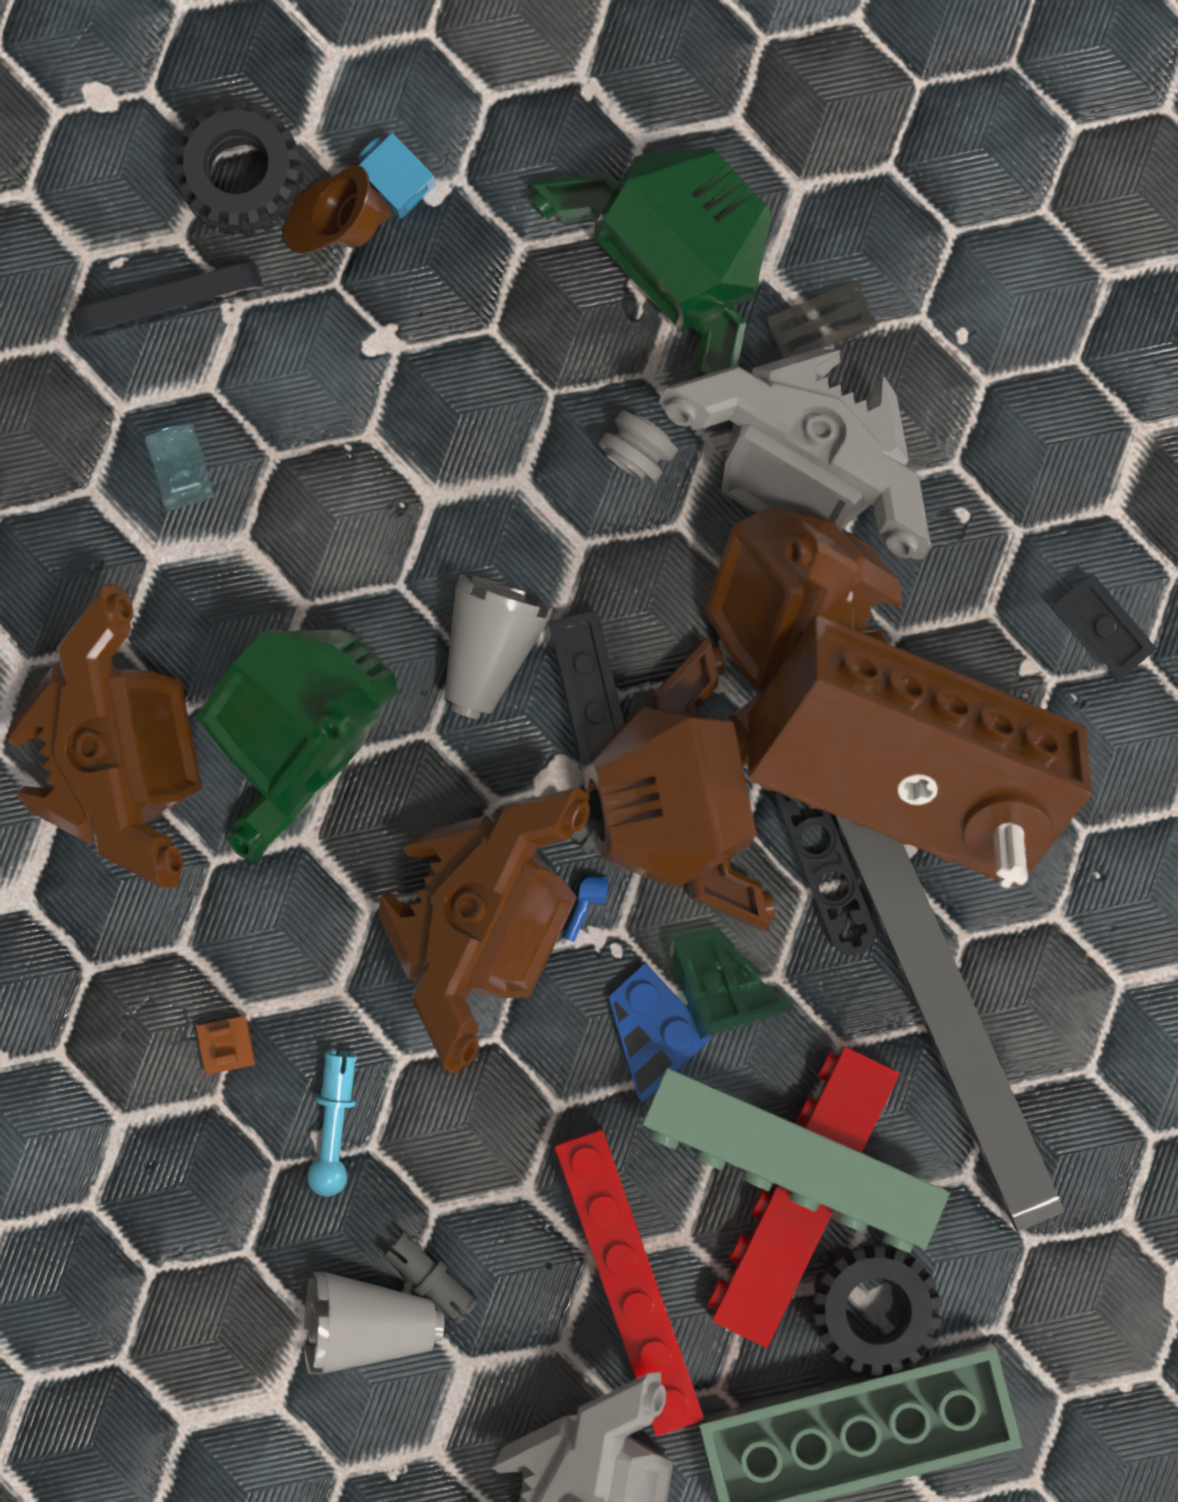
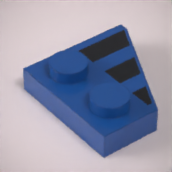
M646 963L609 996L637 1096L642 1102L657 1090L666 1067L677 1071L714 1037Z

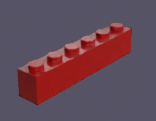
M841 1046L838 1054L829 1051L817 1075V1078L824 1081L816 1100L807 1096L795 1123L862 1153L900 1073L845 1046ZM774 1184L770 1191L761 1190L751 1212L752 1215L758 1217L750 1236L744 1233L740 1234L729 1257V1260L736 1263L728 1281L719 1278L707 1302V1306L714 1309L711 1314L712 1322L765 1348H768L834 1209L821 1203L816 1212L788 1200L792 1191L778 1184Z
M603 1127L555 1143L559 1161L635 1377L637 1379L648 1373L661 1374V1385L666 1389V1401L659 1416H655L652 1422L656 1437L703 1421L704 1416Z

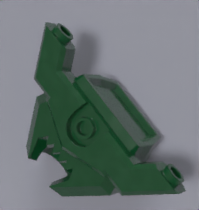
M709 147L635 156L620 183L609 172L528 181V187L533 193L528 197V200L545 220L550 219L552 216L561 223L592 220L595 223L594 239L680 332L691 327L701 338L695 367L700 375L699 377L738 365L746 322L733 307L755 297L772 214L767 205L717 151Z
M345 630L263 631L231 665L196 715L227 758L262 794L237 820L227 834L228 841L234 852L249 862H256L308 810L319 794L361 749L370 729L380 718L381 706L398 694L394 672L390 668L387 669L383 665V661L378 656H374L371 653L372 650L366 644L363 645L354 633Z

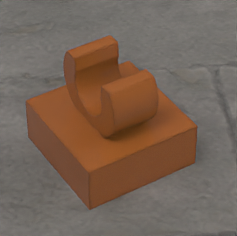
M247 1015L196 1026L205 1075L257 1065Z

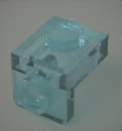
M192 424L168 427L158 433L145 437L146 446L154 464L162 501L167 512L215 498L204 452Z

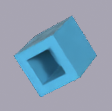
M393 133L384 141L380 138L373 140L358 157L361 161L358 166L364 167L368 173L370 185L377 190L382 197V201L391 208L400 220L436 186L434 175Z

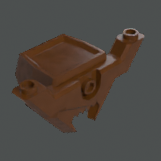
M768 507L732 526L705 611L729 655L754 688L762 690V694L816 614L887 643L881 629L874 630L868 627L867 618L873 615L871 608L880 602L902 606L903 604L900 580L891 573L889 567L873 552L870 545L832 521ZM761 694L731 714L728 719L734 722L743 767L748 764V713Z
M103 585L58 644L57 650L60 665L52 666L11 721L6 742L18 747L34 737L43 741L45 746L39 753L49 757V759L42 768L53 772L45 781V783L53 786L52 788L24 786L19 791H16V794L29 812L87 843H95L98 855L162 889L179 887L180 874L183 870V859L179 849L174 846L169 836L146 824L203 789L182 682L152 671L113 667L111 658L129 636L130 622L133 619L134 610L130 598L123 592L120 585Z
M708 636L698 644L649 697L651 708H642L634 712L583 767L584 786L588 793L597 788L605 822V833L596 832L595 840L602 858L669 889L679 887L687 882L691 900L759 931L768 932L769 921L775 920V907L771 893L769 891L762 892L758 881L732 870L729 860L731 857L748 849L757 834L734 722L720 716L699 714L698 707L719 685L718 676L725 673L722 651L719 646L712 647Z
M578 787L503 805L496 819L485 815L419 832L402 848L408 857L430 860L429 876L423 877L426 884L423 890L417 891L418 898L408 907L401 903L391 892L381 894L379 917L408 980L417 983L411 1000L445 1070L457 1074L463 1066H467L473 1061L479 1048V1040L477 1039L479 1027L466 1001L468 995L498 998H530L572 910L577 896L536 851L538 847L568 840L574 832L581 830L587 822L590 812L588 805L589 793Z

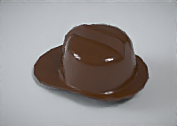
M352 165L340 173L313 185L300 195L297 203H293L290 209L291 213L286 217L283 230L285 244L292 252L299 254L315 252L330 244L357 248L364 245L373 236L378 226L391 217L392 210L382 201V197L377 190L370 185L369 175L364 167Z

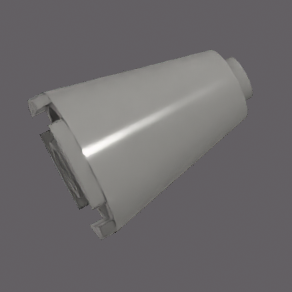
M460 574L455 586L445 698L453 702L452 711L474 719H479L481 712H493L551 618L553 605L541 598L538 599L536 606L524 602L526 598L525 591L477 576H473L470 582L464 574Z
M313 1272V1278H309L304 1314V1330H308L309 1341L314 1343V1346L304 1345L306 1368L309 1374H325L432 1351L435 1341H442L444 1314L442 1310L435 1309L434 1301L431 1299L326 1272Z

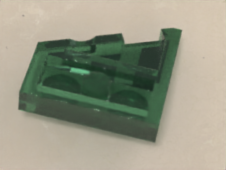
M718 927L673 940L667 945L700 1039L777 1017L793 1009L790 1001L784 995L779 998L759 978L762 972L749 959L737 953L735 945Z

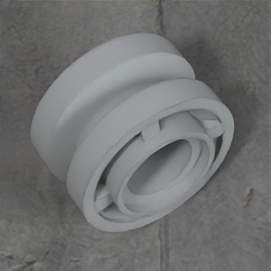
M622 410L614 420L619 429L618 434L605 433L598 444L607 452L606 456L625 472L641 481L645 479L650 483L656 484L663 474L658 462L660 460L671 462L679 450L671 442V438L652 422L638 414L633 415Z

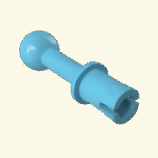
M325 1051L321 1094L316 1095L315 1100L316 1103L325 1105L319 1159L315 1160L309 1167L307 1181L310 1188L316 1194L324 1197L338 1194L343 1190L347 1182V1171L343 1163L339 1161L345 1108L356 1105V1099L352 1098L351 1095L357 1055L346 1051H340L339 1055H336V1051Z

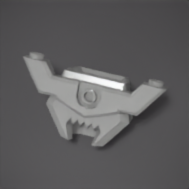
M817 348L753 368L751 373L736 365L665 388L658 403L674 423L680 426H692L703 429L728 420L733 422L725 462L722 494L754 513H758L768 507H773L832 521L842 528L872 505L874 506L878 534L886 542L887 547L892 553L902 558L923 560L931 548L919 475L906 466L909 459L898 399L885 377L874 382L868 407L866 400L855 404L853 392L842 396L841 385L829 388L828 377L823 378L832 368L840 363L841 351Z
M648 1373L579 1407L578 1415L564 1416L504 1446L492 1469L498 1473L522 1471L523 1482L519 1502H667L674 1461L630 1435L652 1424L655 1416H659L666 1401V1389L661 1385V1374Z

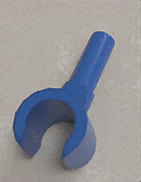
M587 875L582 879L578 901L575 906L576 909L564 933V938L575 942L588 913L589 902L605 905L609 884L607 877Z

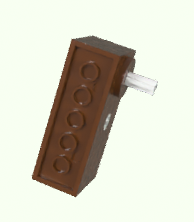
M817 614L748 713V780L759 784L767 790L777 791L800 800L812 808L822 809L845 818L857 826L867 827L892 837L902 844L912 845L937 855L944 861L957 863L982 873L989 879L999 880L1000 885L1009 888L1011 885L1019 888L1020 885L1026 882L1027 876L1093 793L1086 726Z

